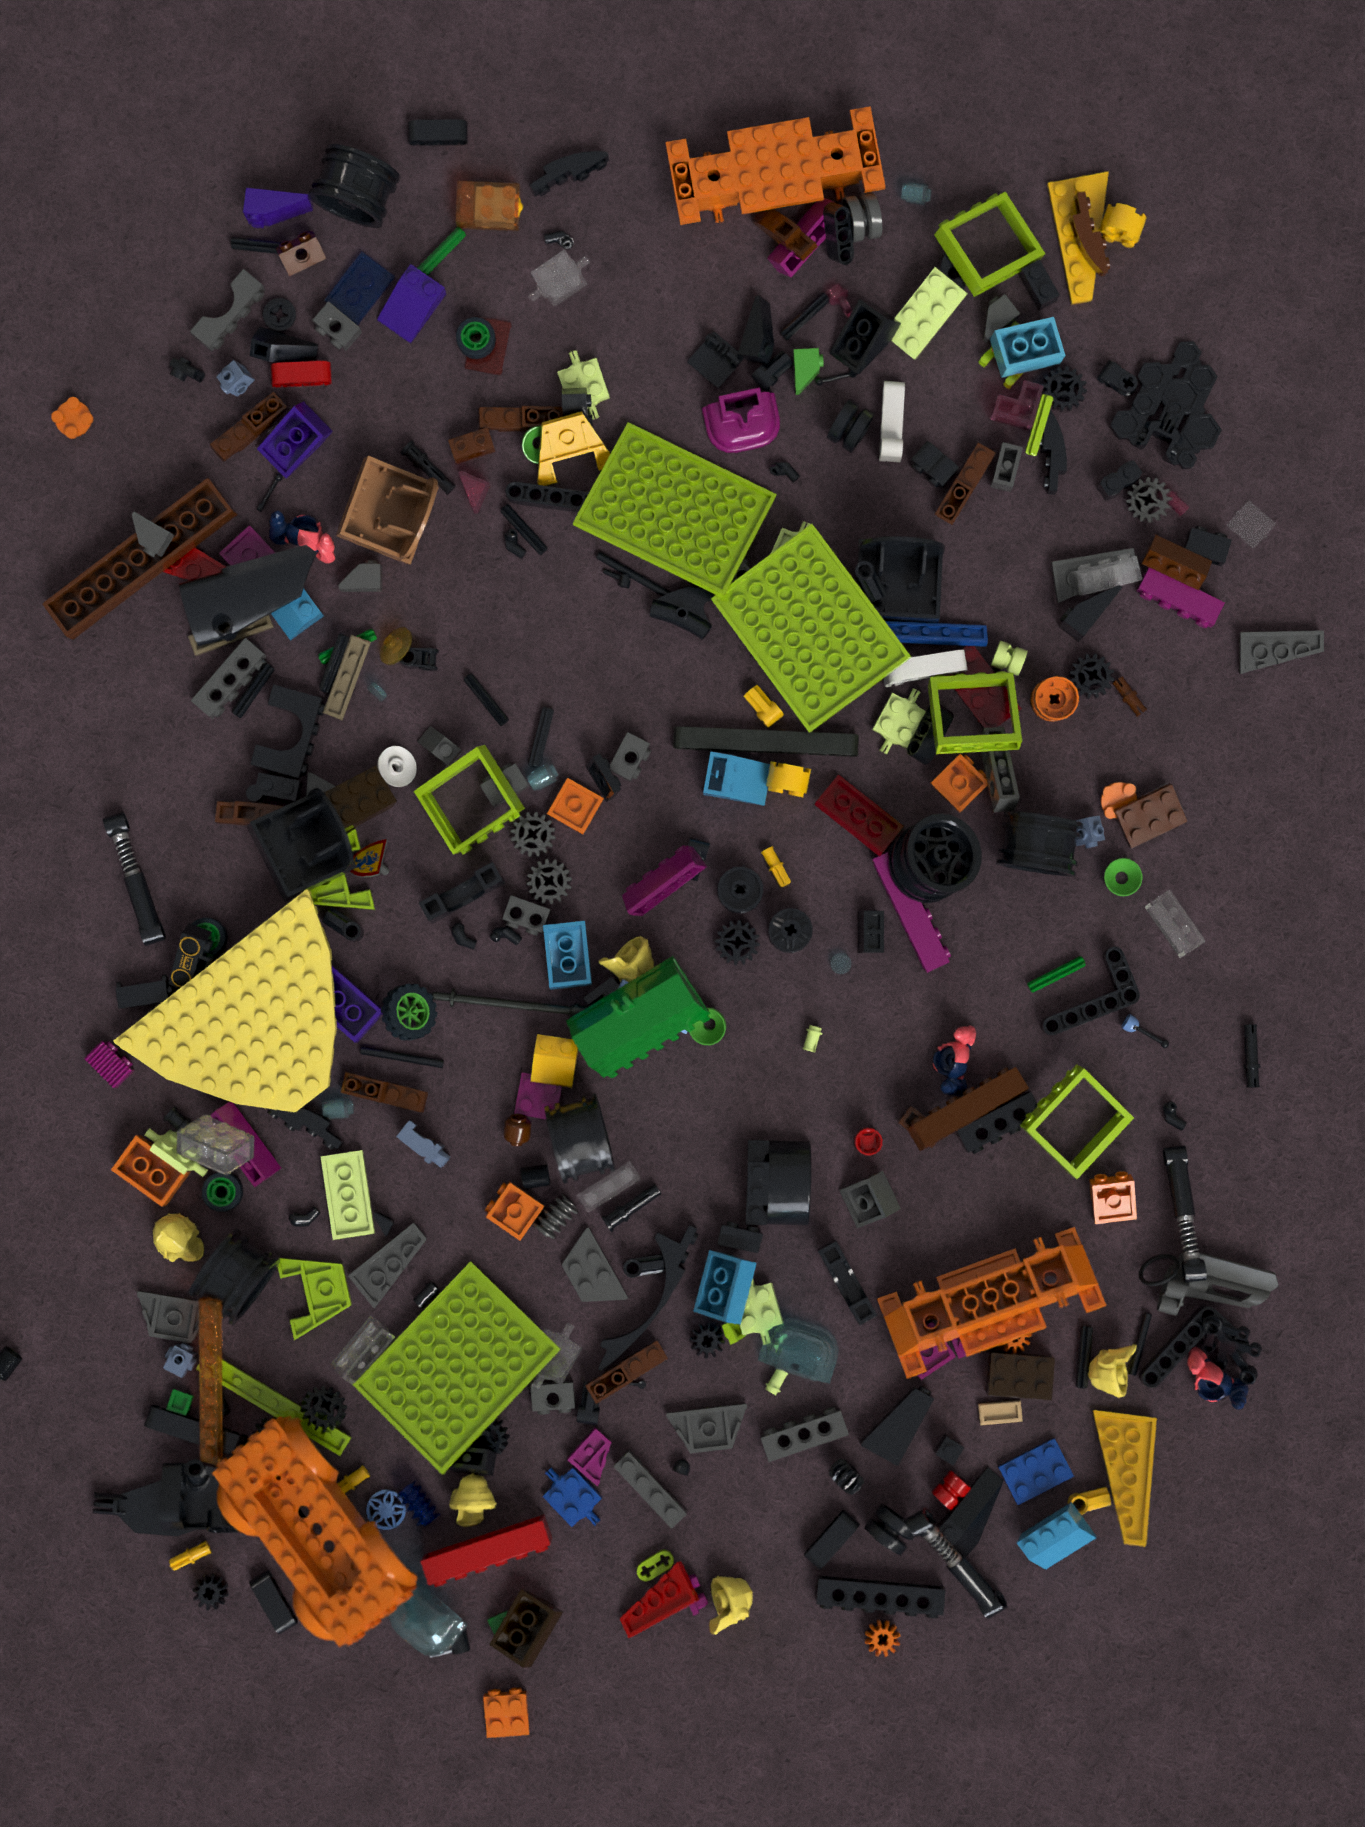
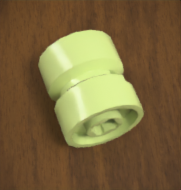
M1000 640L991 666L1001 670L1006 668L1007 672L1018 676L1028 650L1020 647L1013 649L1011 644Z

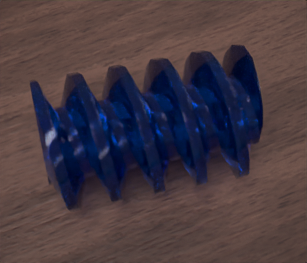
M416 1479L403 1488L396 1497L405 1498L401 1505L409 1504L406 1512L414 1511L411 1519L419 1518L416 1526L423 1525L425 1527L438 1518L441 1513L433 1514L436 1506L428 1507L431 1499L424 1500L427 1493L426 1491L419 1493L422 1486L421 1484L414 1486L417 1481Z

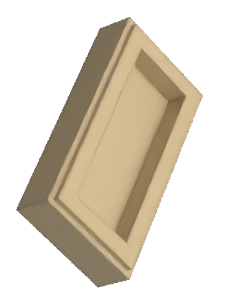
M1021 1400L978 1403L980 1425L1023 1422Z

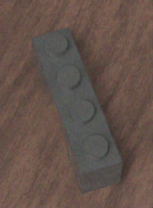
M244 269L230 284L234 292V302L231 309L225 315L218 318L203 316L190 331L192 336L211 352L223 345L224 337L228 333L231 334L238 326L237 322L241 318L247 317L251 311L250 307L254 302L258 303L264 296L265 288Z
M630 1449L614 1463L613 1467L671 1529L687 1515V1510L672 1494L661 1486Z

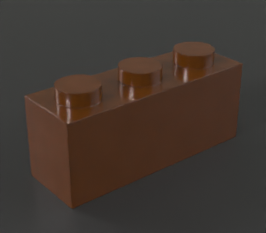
M1158 535L1154 536L1142 562L1143 565L1196 590L1200 589L1206 579L1212 563L1211 560Z

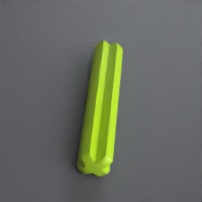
M1041 395L1025 453L1028 455L1036 456L1053 401V397L1050 395Z

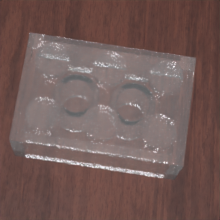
M204 1114L177 1131V1153L217 1172L228 1175L254 1158V1136Z

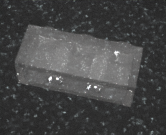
M1130 553L1118 556V560L1113 562L1110 561V558L1097 561L1098 565L1090 567V563L1077 566L1078 571L1073 572L1078 596L1142 580L1137 556L1131 557Z
M1170 889L1144 906L1179 958L1206 942Z
M630 1160L616 1169V1171H613L577 1194V1197L587 1213H589L642 1178Z
M370 1316L330 1365L341 1378L353 1385L377 1360L395 1336L382 1322Z

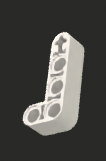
M884 381L883 413L881 416L879 461L900 462L902 458L905 382Z
M955 650L911 657L883 678L885 687H891L892 684L897 686L904 682L926 679L935 675L945 676L966 672L968 669L964 650Z

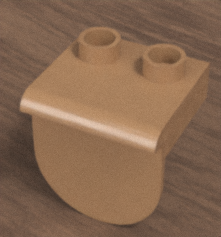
M371 456L365 457L336 536L400 562L411 564L439 488L438 480L433 477L427 480Z

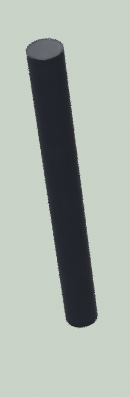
M599 552L596 557L599 561L627 575L629 578L661 596L671 592L602 552Z
M361 1046L360 1051L362 1055L443 1068L444 1060Z

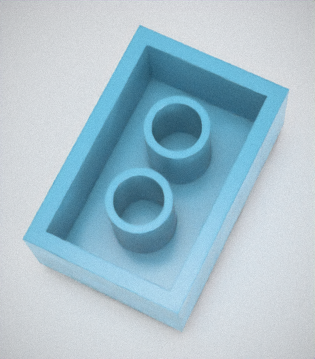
M1054 317L995 330L990 338L1001 378L1058 365L1065 357Z

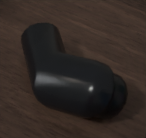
M564 231L544 234L546 244L556 242L564 249H571L573 247V238Z
M515 529L507 530L504 535L505 548L515 556L523 559L527 550L518 545L517 531Z
M1172 1101L1165 1103L1163 1106L1165 1122L1182 1131L1187 1122L1177 1117L1176 1103Z

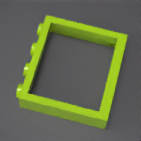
M1006 192L997 195V193L993 194L986 200L987 202L983 204L981 202L976 203L970 208V211H961L951 221L949 219L944 220L939 224L940 228L934 234L974 297L1020 273L1022 268L1039 259L1041 260L1045 255L1042 247ZM998 206L1028 254L981 279L951 230Z
M1000 671L995 674L980 672L975 675L960 673L954 676L935 675L930 677L928 693L936 754L1020 749L1022 735L1013 673ZM1007 686L1013 733L955 737L943 736L938 690Z
M486 745L474 748L414 791L453 855L460 852L463 855L473 849L471 845L475 842L478 844L489 838L487 834L492 831L493 833L498 832L505 827L503 823L508 820L509 822L514 821L521 816L519 812L525 809ZM480 759L511 809L462 842L431 792Z
M1076 1064L1071 1071L1068 1070L1066 1072V1076L1061 1082H1057L1052 1087L1047 1097L1042 1098L1038 1102L1034 1111L1026 1115L1027 1118L1020 1126L1071 1176L1078 1179L1134 1117L1083 1067ZM1084 1078L1117 1113L1069 1163L1035 1129Z

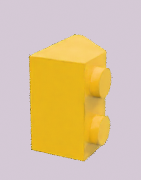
M537 1034L531 1082L572 1088L578 1056V1048L573 1039Z

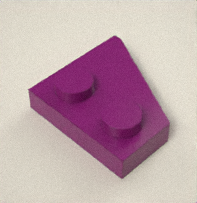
M594 1427L567 1457V1460L596 1486L600 1484V1477L606 1463L611 1440Z

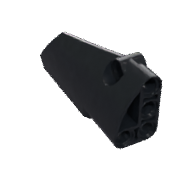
M307 545L227 566L220 573L180 583L179 589L182 602L197 645L200 647L219 640L232 641L242 629L300 598L317 552ZM230 626L228 632L222 633L225 627Z
M197 1459L190 1460L187 1463H163L159 1512L163 1530H207L211 1533H242L225 1519L219 1509L216 1495L219 1482L212 1474L218 1468L203 1465ZM195 1469L201 1470L197 1475L191 1474ZM299 1508V1510H298L299 1515H300L302 1518H307V1517L304 1515V1513L301 1511V1509Z

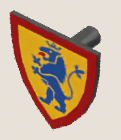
M388 839L376 841L358 851L353 856L357 867L350 872L363 878L378 876L380 873L387 875L390 870L383 864Z

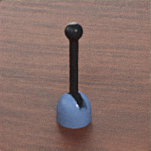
M1131 1014L1126 1016L1121 1025L1122 1029L1128 1032L1138 1030L1160 1043L1163 1048L1169 1046L1167 1040H1161L1139 1027V1021L1135 1016Z

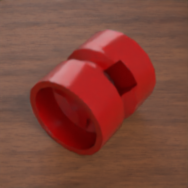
M872 1128L860 1129L854 1137L855 1148L864 1155H874L882 1147L883 1140L880 1133Z
M950 1470L943 1478L944 1484L937 1485L931 1493L952 1511L959 1503L958 1497H965L971 1488L957 1474Z

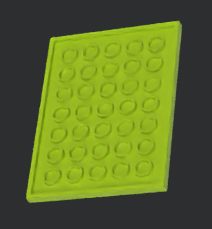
M628 422L574 519L573 525L724 598L777 494Z
M810 524L732 582L724 598L717 595L711 598L809 733L911 658L910 654L813 524Z
M470 1261L353 1386L441 1474H444L561 1349Z

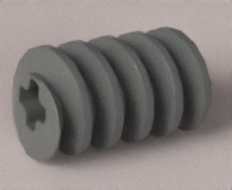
M562 1193L563 1200L555 1198L557 1206L549 1205L552 1212L544 1210L546 1218L538 1217L540 1225L532 1223L545 1237L554 1239L556 1236L553 1231L559 1233L562 1231L559 1224L566 1226L565 1218L573 1219L570 1212L575 1214L579 1212L577 1207Z

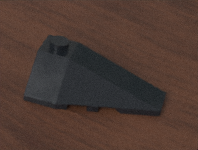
M989 1467L970 1486L971 1490L965 1497L959 1499L958 1505L952 1511L950 1510L936 1526L939 1532L950 1542V1545H953V1549H956L958 1553H962L965 1557L979 1543L1004 1482Z

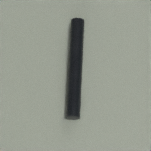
M1143 1314L1136 1341L1137 1347L1132 1356L1128 1371L1130 1375L1136 1376L1152 1314Z

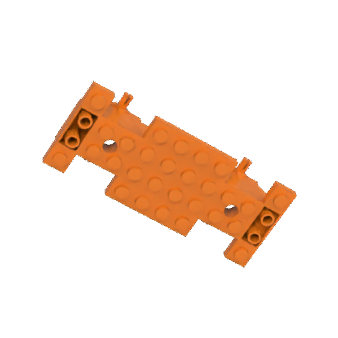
M871 106L850 110L853 130L833 134V131L829 133L827 131L824 133L825 135L813 137L809 117L727 131L730 152L714 155L708 152V156L706 152L702 157L691 159L689 158L686 139L666 142L680 225L701 222L699 211L705 210L714 211L716 223H719V218L720 222H723L722 209L737 205V202L740 203L741 214L821 201L824 200L823 190L825 189L835 190L837 201L840 202L845 197L843 188L848 185L859 184L860 180L863 182L864 193L884 190L885 181ZM834 153H838L842 156V158L839 160H835L831 157V155ZM714 174L717 175L719 179L717 181H711L708 177Z
M1075 1227L1055 1234L1059 1245L1056 1248L1046 1249L1042 1237L1038 1238V1240L1037 1238L1034 1239L1033 1242L1038 1252L1031 1257L1023 1259V1262L1020 1261L1016 1249H1012L936 1277L940 1290L935 1292H925L922 1281H918V1284L917 1282L913 1285L918 1296L913 1300L903 1303V1305L897 1292L877 1298L906 1378L908 1379L927 1372L920 1351L934 1346L938 1347L939 1352L943 1351L942 1347L945 1351L948 1349L945 1342L959 1338L966 1357L1045 1329L1046 1324L1039 1308L1057 1301L1059 1307L1062 1308L1068 1305L1066 1300L1068 1297L1078 1294L1086 1313L1105 1307V1300ZM1047 1276H1054L1056 1282L1048 1284L1044 1279ZM929 1319L937 1321V1325L932 1328L926 1326L925 1323Z

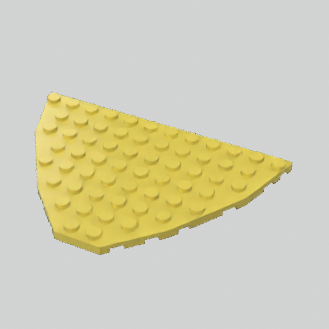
M309 889L303 891L113 1042L170 1081L235 1104L289 1112L300 1110L330 1086L334 1040L337 1031L334 980L331 965L332 952L324 928L320 923L317 908L313 903L311 891Z

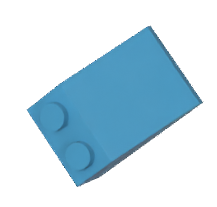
M585 921L543 925L550 990L592 986Z

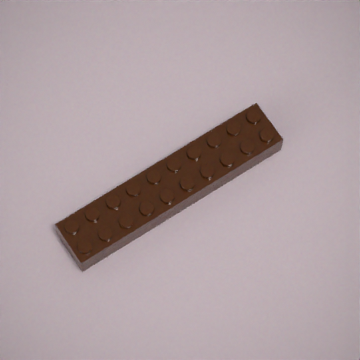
M206 478L151 520V522L174 535L162 557L157 554L152 557L144 552L145 547L139 544L137 534L134 533L42 603V605L65 636L74 640L238 514L211 479Z

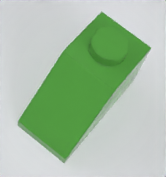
M819 348L794 349L795 395H800L819 374L820 367H823V354H819Z

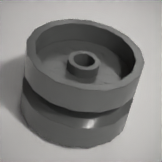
M874 192L861 194L859 200L854 195L843 197L842 206L847 207L850 211L853 243L863 241L865 236L868 239L880 238L882 235V217Z

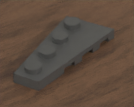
M1134 548L1051 562L1057 603L1137 569Z
M1324 631L1239 632V674L1324 652Z
M415 1222L348 1275L374 1309L427 1240V1237Z

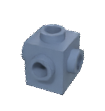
M235 360L225 366L217 376L221 383V389L226 394L231 393L237 397L243 394L247 387L255 381L247 368Z
M1100 816L1076 820L1083 823V828L1078 829V833L1082 834L1081 839H1077L1076 846L1085 845L1086 849L1098 846L1097 842L1105 840Z
M186 1343L176 1344L174 1348L170 1347L165 1355L167 1361L163 1369L182 1378L188 1370L192 1371L197 1362V1359H195L197 1353L192 1351L193 1347Z

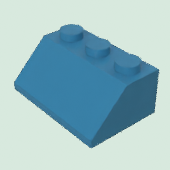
M304 588L300 598L271 613L290 640L324 617Z
M1071 1502L1023 1532L1017 1544L1031 1562L1047 1569L1096 1539L1097 1536Z

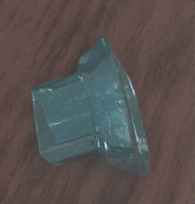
M789 1317L783 1319L784 1324L774 1326L768 1330L771 1343L762 1345L758 1361L791 1374L830 1384L838 1359L839 1348L836 1338L829 1330L813 1323ZM792 1363L798 1364L799 1368L792 1367Z
M417 1581V1588L412 1591L414 1595L406 1602H402L397 1606L398 1608L389 1615L390 1622L397 1634L414 1649L427 1656H437L445 1653L454 1644L468 1624Z

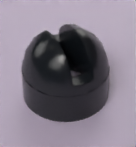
M680 1459L675 1462L672 1471L688 1476L690 1465L685 1459Z

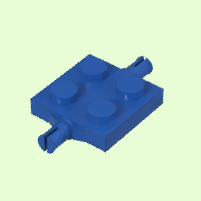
M574 1466L561 1476L552 1467L546 1471L545 1474L553 1481V1484L543 1495V1498L571 1527L585 1517L595 1526L601 1519L592 1510L602 1499L601 1494Z

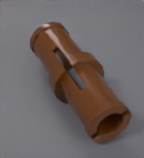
M1123 676L1118 678L1123 685L1122 687L1117 680L1112 683L1123 697L1122 701L1129 705L1136 717L1141 715L1137 706L1143 713L1148 710L1137 697L1138 693L1131 689Z

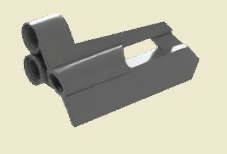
M1183 1250L1178 1257L1180 1261L1178 1273L1172 1280L1162 1284L1157 1311L1178 1316L1180 1306L1184 1305V1296L1246 1308L1257 1306L1263 1303L1269 1297L1270 1292L1279 1286L1276 1273L1200 1253V1258L1205 1261L1207 1280L1184 1283L1181 1263L1184 1261ZM1175 1263L1168 1268L1164 1278L1174 1271ZM1212 1285L1248 1293L1249 1295L1244 1299L1215 1292Z

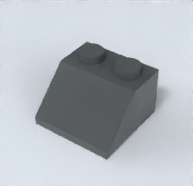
M883 1171L839 1190L857 1228L886 1218L901 1209Z

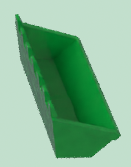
M672 956L569 1018L566 1022L569 1026L571 1037L588 1066L598 1072L603 1078L606 1076L614 1078L618 1075L616 1070L621 1067L631 1068L633 1066L631 1061L638 1057L641 1060L649 1057L647 1053L649 1050L654 1048L659 1051L664 1048V1041L679 1039V1032L684 1029L687 1032L694 1030L693 1024L699 1020L703 1023L709 1021V1014L711 1013L675 957Z

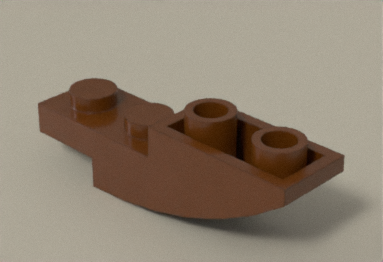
M1085 191L1079 192L1074 196L1077 214L1072 215L1069 219L1071 229L1085 260L1102 277L1110 269L1109 258L1105 257L1104 249H1106V239L1104 236L1102 237L1101 231L1092 232L1095 229L1093 217L1090 218L1089 209H1091L1090 198L1086 197Z
M774 209L761 211L752 220L753 224L778 244L781 243L802 261L818 247L816 242L803 233L798 225Z
M274 392L245 413L242 416V420L210 444V448L225 462L237 451L240 453L270 427L283 414L287 406Z
M562 407L478 408L479 430L488 427V430H498V432L528 431L534 426H542V422L563 417Z
M978 442L934 515L953 525L996 454L994 451Z
M217 801L215 822L220 824L248 825L249 822L284 806L240 801Z
M345 1072L341 1093L421 1113L424 1112L428 1092L347 1072Z
M656 1340L613 1366L585 1386L597 1404L668 1358Z

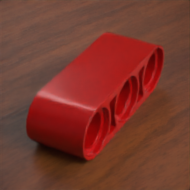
M331 362L271 364L272 386L300 387L302 384L303 386H322L323 383L324 385H330L332 383Z

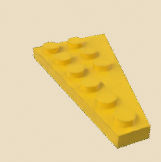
M1109 171L1047 184L1071 305L1092 301L1096 272L1080 252L1071 229L1069 219L1072 215L1077 214L1074 196L1076 193L1085 191L1086 197H1089L1091 202L1089 215L1090 218L1093 217L1095 229L1092 232L1100 231Z
M1093 1410L1124 1544L1145 1547L1157 1418Z

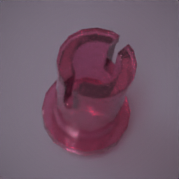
M1171 490L1167 495L1172 497L1173 500L1168 501V504L1181 516L1187 511L1189 506L1176 495V491L1173 492Z

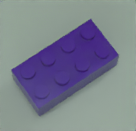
M332 965L337 1027L353 1042L358 1043L383 1013H381L379 1005Z

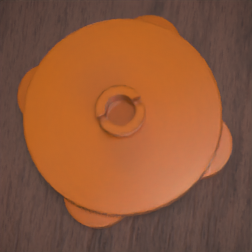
M70 397L67 402L60 405L57 411H54L51 415V419L55 422L59 431L70 439L86 433L94 420L87 406L76 397Z
M1114 782L1103 788L1100 803L1105 817L1108 819L1117 818L1114 809L1137 799L1136 787L1132 783Z

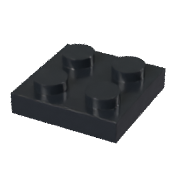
M599 753L589 761L586 768L605 801L608 802L619 793L621 783L616 775H612L608 760L605 757L602 758Z

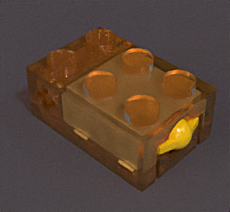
M457 181V227L461 229L519 231L520 213L523 209L520 199V183Z

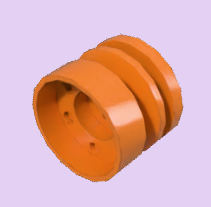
M1055 676L1042 680L1035 686L1031 693L1030 702L1032 710L1038 717L1045 721L1054 722L1066 719L1074 713L1078 707L1079 694L1077 688L1070 680ZM1056 695L1057 704H1050L1051 699L1049 696Z

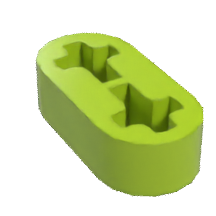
M660 1550L645 1559L637 1567L638 1577L643 1581H650L672 1567L674 1562L673 1554L668 1550ZM663 1554L665 1557H670L667 1565L661 1563L657 1566L656 1563L661 1560L660 1555ZM654 1565L655 1568L650 1570V1576L641 1574L643 1566L649 1568Z

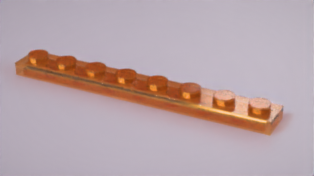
M203 1297L199 1299L200 1461L217 1465L222 1461V1301Z

